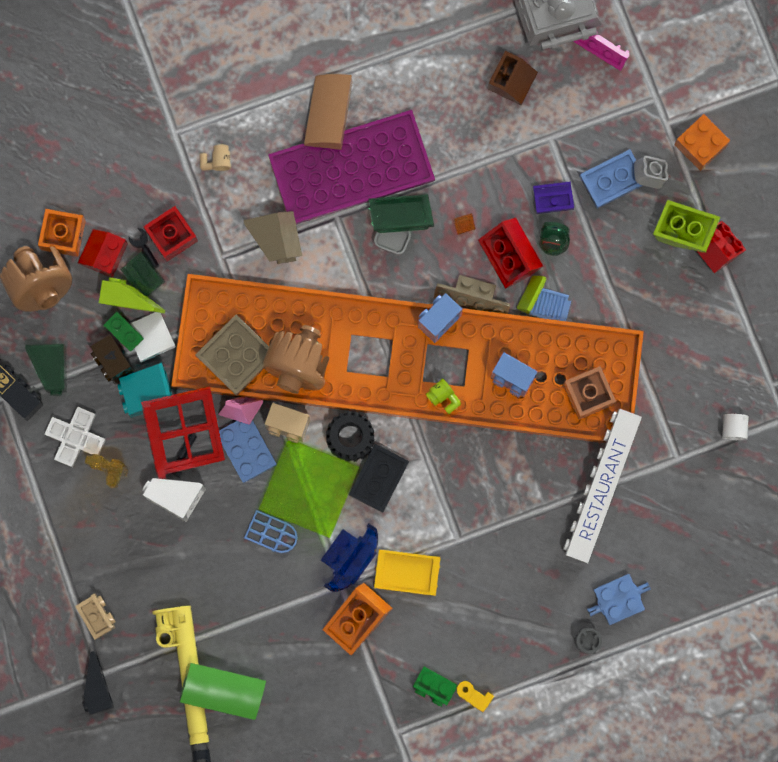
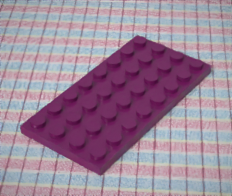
M412 110L345 130L342 150L304 146L303 143L268 154L286 212H294L296 225L435 181Z

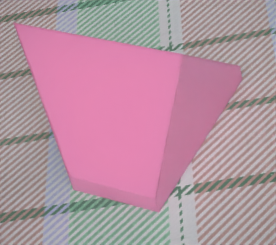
M242 396L227 400L218 415L250 425L263 404V400Z

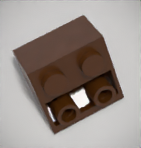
M505 51L488 83V90L522 105L538 72L522 58Z

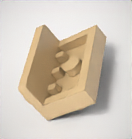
M92 594L90 598L75 606L94 640L115 629L114 623L116 622L111 612L107 614L104 606H106V603L101 595L97 597L96 594Z

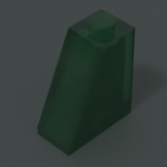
M64 344L25 345L26 352L45 391L50 393L51 396H61L62 393L67 392L66 346Z

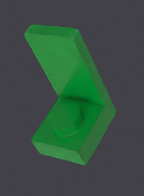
M118 312L103 325L129 351H132L144 339Z

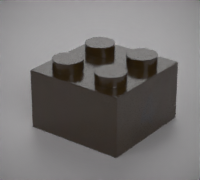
M111 335L90 346L93 350L90 354L98 366H103L100 370L108 382L113 381L116 385L120 382L119 378L134 373Z

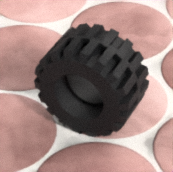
M347 411L345 414L342 412L339 416H335L326 430L328 448L334 456H337L340 460H345V462H355L360 458H365V455L370 453L374 445V429L371 422L358 412L351 413V411ZM348 426L358 428L362 434L361 442L355 447L343 446L339 441V433L343 428Z

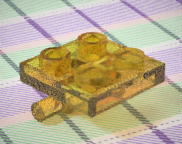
M92 454V457L86 456L85 464L89 468L108 472L106 484L110 488L118 487L121 476L127 477L128 469L122 461L111 459V462L106 461L103 456Z

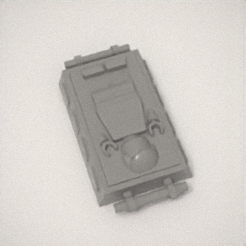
M514 0L529 46L541 43L542 50L547 48L555 49L558 48V45L579 39H589L590 36L597 35L596 27L602 26L594 0Z

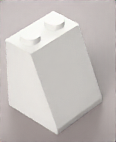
M153 478L151 482H146L142 491H144L143 496L147 500L187 522L206 488L203 484L196 482Z

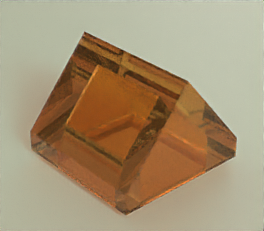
M472 213L453 219L458 235L476 229Z

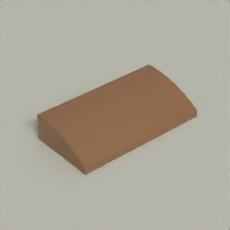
M326 74L315 76L304 146L342 150L353 83L352 75Z

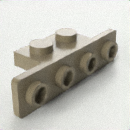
M460 275L456 288L439 283L436 285L435 299L439 295L443 296L446 293L459 306L473 310L508 314L510 308L509 303L492 299L496 288L494 284Z

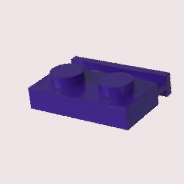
M571 181L533 186L536 214L574 210Z

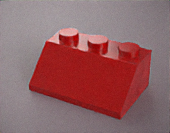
M516 217L502 221L478 239L505 289L544 267Z

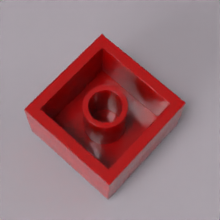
M176 206L143 226L166 262L198 242L196 235Z

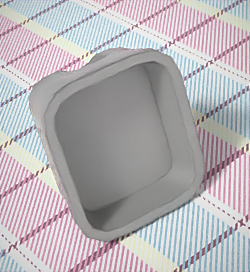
M650 156L637 159L634 162L636 182L643 186L656 189L662 188L668 180L667 162Z
M384 221L378 228L374 243L380 249L401 255L407 248L411 233L405 227Z

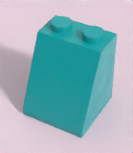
M162 363L119 378L120 384H117L119 394L124 395L125 402L122 403L125 414L128 413L131 418L143 415L141 402L172 395L166 369Z

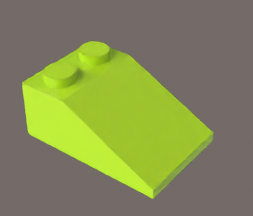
M667 200L653 235L659 242L678 248L706 253L720 217Z
M109 278V281L102 280L99 303L165 314V309L135 287L127 285L125 280Z

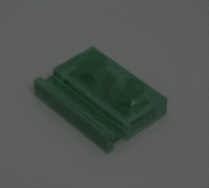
M140 252L126 266L120 269L132 286L146 296L152 294L165 283L143 252Z

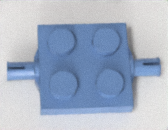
M626 574L593 589L598 605L587 609V611L590 612V617L601 612L608 624L612 625L645 610L640 594L651 589L647 587L649 586L648 583L637 587L633 583L630 574Z

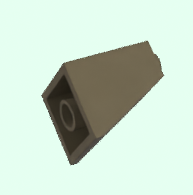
M293 211L273 213L243 220L269 262L277 261V264L296 261V257L302 256Z

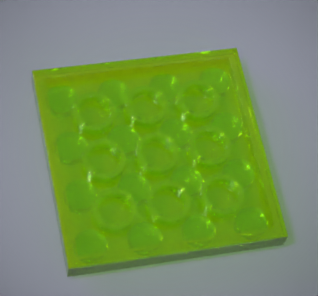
M287 440L259 510L330 539L359 466L299 442L295 443Z

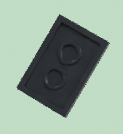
M375 444L349 496L383 513L409 461Z

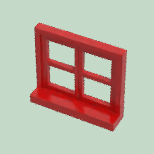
M210 387L141 402L158 479H166V474L225 460ZM202 400L207 422L186 427L181 404ZM177 405L182 428L161 433L156 410ZM209 430L213 452L192 457L188 434ZM184 435L188 458L167 463L162 440Z

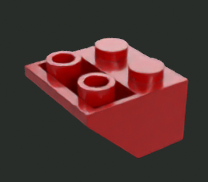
M721 221L716 227L706 253L697 252L710 269L716 273L745 252L746 249L743 247L742 242L731 232L730 227Z

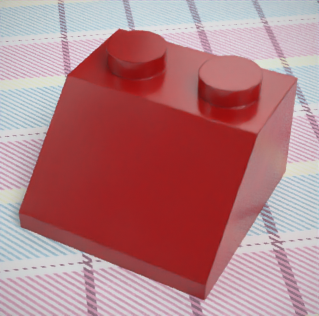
M93 229L78 264L113 278L128 243L122 237L106 231Z

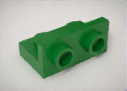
M424 666L413 688L416 689L414 691L416 694L424 698L428 695L433 698L431 702L442 707L443 704L448 705L458 685Z

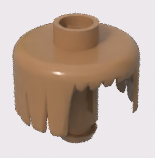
M28 246L17 249L14 252V261L9 259L6 267H3L0 274L1 283L13 305L18 310L33 312L50 309L71 288L72 275L55 247H50L56 260H54L53 266H49V268H43L34 250Z
M303 325L300 328L301 334L295 335L292 341L291 332H287L285 336L284 331L276 332L263 360L265 370L279 378L276 385L283 390L295 394L299 393L300 388L317 391L325 385L323 377L329 357L325 356L322 360V355H320L322 344L317 341V338H321L320 331L308 325Z

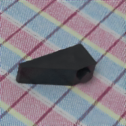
M96 651L90 652L84 691L85 701H82L85 712H89L90 715L114 708Z

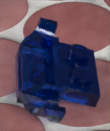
M368 523L366 533L363 537L359 536L358 539L342 529L320 560L333 569V574L335 575L329 583H325V588L332 592H338L357 582L377 554L378 531L376 527Z

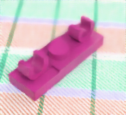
M600 35L590 36L586 40L579 39L573 41L620 71L629 57L628 50L624 52L620 49V45L616 47Z

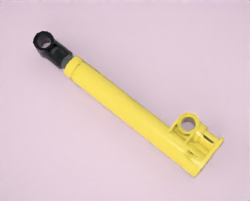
M191 606L152 611V614L156 615L157 627L155 630L157 644L163 648L177 647L183 687L187 665L189 663L199 665ZM163 634H169L171 637L170 642L166 645L161 643ZM184 704L188 734L190 735L189 742L190 745L194 746V751L192 752L193 762H211L210 750L206 746V743L209 742V735H207L208 728L205 708Z

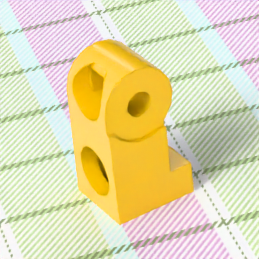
M468 681L461 682L457 687L458 695L482 713H484L494 698L489 692L485 696L482 695Z

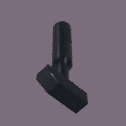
M190 434L188 437L190 448L197 438L194 434ZM185 443L181 448L180 452L178 453L176 460H181L186 457L187 450ZM178 471L172 474L180 478L182 472Z

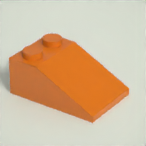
M362 583L355 588L323 628V631L352 656L393 608L365 583Z

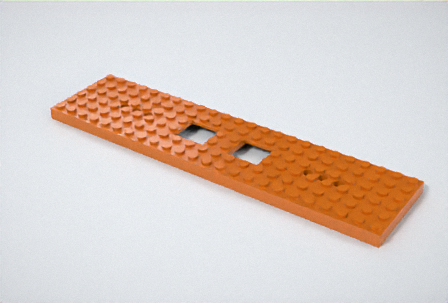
M187 274L171 386L173 389L189 391L210 387L212 394L236 396L195 354L237 315L268 346H270V341L276 332L284 331V336L287 332H291L292 341L295 335L301 334L300 328L303 325L318 329L321 338H317V341L322 344L320 355H322V360L325 356H328L329 362L323 377L325 385L320 390L313 391L300 388L298 394L288 392L278 387L276 384L279 378L271 375L264 368L236 397L242 396L267 401L606 443L603 439L607 429L611 430L613 425L610 422L613 412L622 409L633 414L635 413L644 331L462 308V316L434 343L418 328L419 315L425 309L429 310L432 304ZM352 335L393 340L388 377L347 372ZM427 345L469 350L465 386L449 385L461 402V405L450 414L444 409L452 403L449 398L441 404L439 403L434 406L426 396V393L430 391L429 389L437 384L423 382ZM505 352L538 371L537 373H544L546 380L538 382L535 378L525 397L521 395L516 397L509 392L510 389L503 386L501 388L495 385L491 375L502 354ZM601 366L616 403L613 406L578 420L563 384H557L555 377L563 375L566 381Z

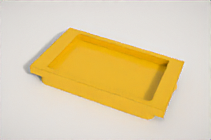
M379 549L374 588L436 596L440 557Z

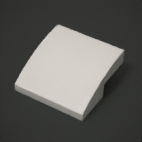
M154 312L130 323L144 338L134 348L141 363L176 347L161 313Z

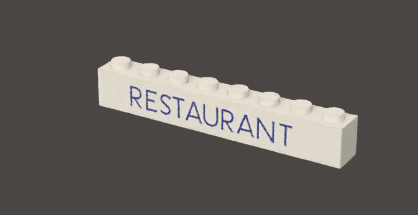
M622 409L613 412L610 420L613 425L611 430L607 429L603 440L606 441V444L598 452L597 459H600L597 467L593 466L590 477L593 478L590 485H586L583 493L586 496L585 501L579 504L577 509L579 514L578 520L573 521L570 529L573 532L571 539L566 540L563 550H566L565 554L586 563L589 562L641 421V416Z

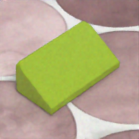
M532 276L517 306L518 310L528 315L531 313L546 283V277Z

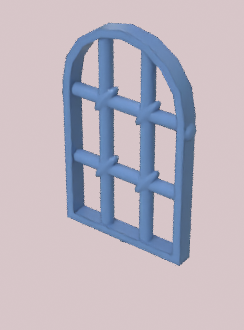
M256 510L244 539L268 548L273 552L286 553L295 547L298 537L294 527L286 521ZM257 513L269 517L268 522L264 523L255 519ZM274 519L283 523V528L278 529L271 526V520ZM253 522L265 526L264 531L260 533L251 529ZM287 525L293 529L295 535L285 532ZM267 529L280 532L279 537L275 539L265 535ZM249 531L261 536L259 542L247 537ZM287 535L294 538L295 543L293 546L282 542V536ZM267 538L276 542L274 549L262 544L263 539ZM278 545H283L289 548L285 551L277 550Z

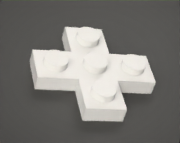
M77 407L70 424L54 417L51 418L45 435L62 442L54 460L73 468L80 450L99 457L106 439L89 432L96 414Z

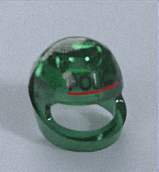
M544 222L540 230L539 245L541 250L550 256L563 254L570 244L569 227L557 222Z

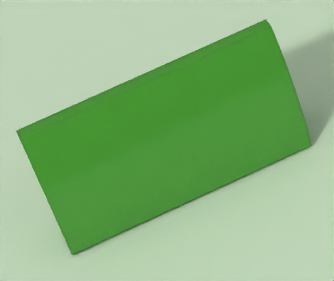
M189 663L179 703L255 720L266 681Z

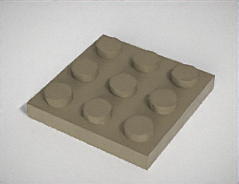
M235 315L195 356L237 396L264 369L263 360L269 346L241 318Z

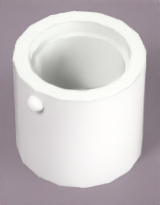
M724 414L722 438L736 441L747 440L749 416Z

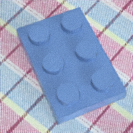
M630 149L580 174V178L597 209L643 186L635 180L634 162L636 159Z
M253 420L250 425L236 421L219 430L222 446L243 484L277 466Z

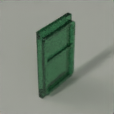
M428 194L368 199L373 230L378 233L427 230L429 227H434Z

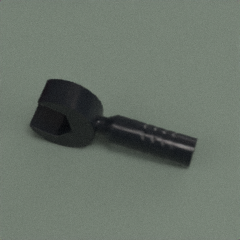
M138 228L142 233L141 240L133 241L129 237V242L135 248H142V252L152 269H156L159 267V264L146 246L148 235L143 229Z

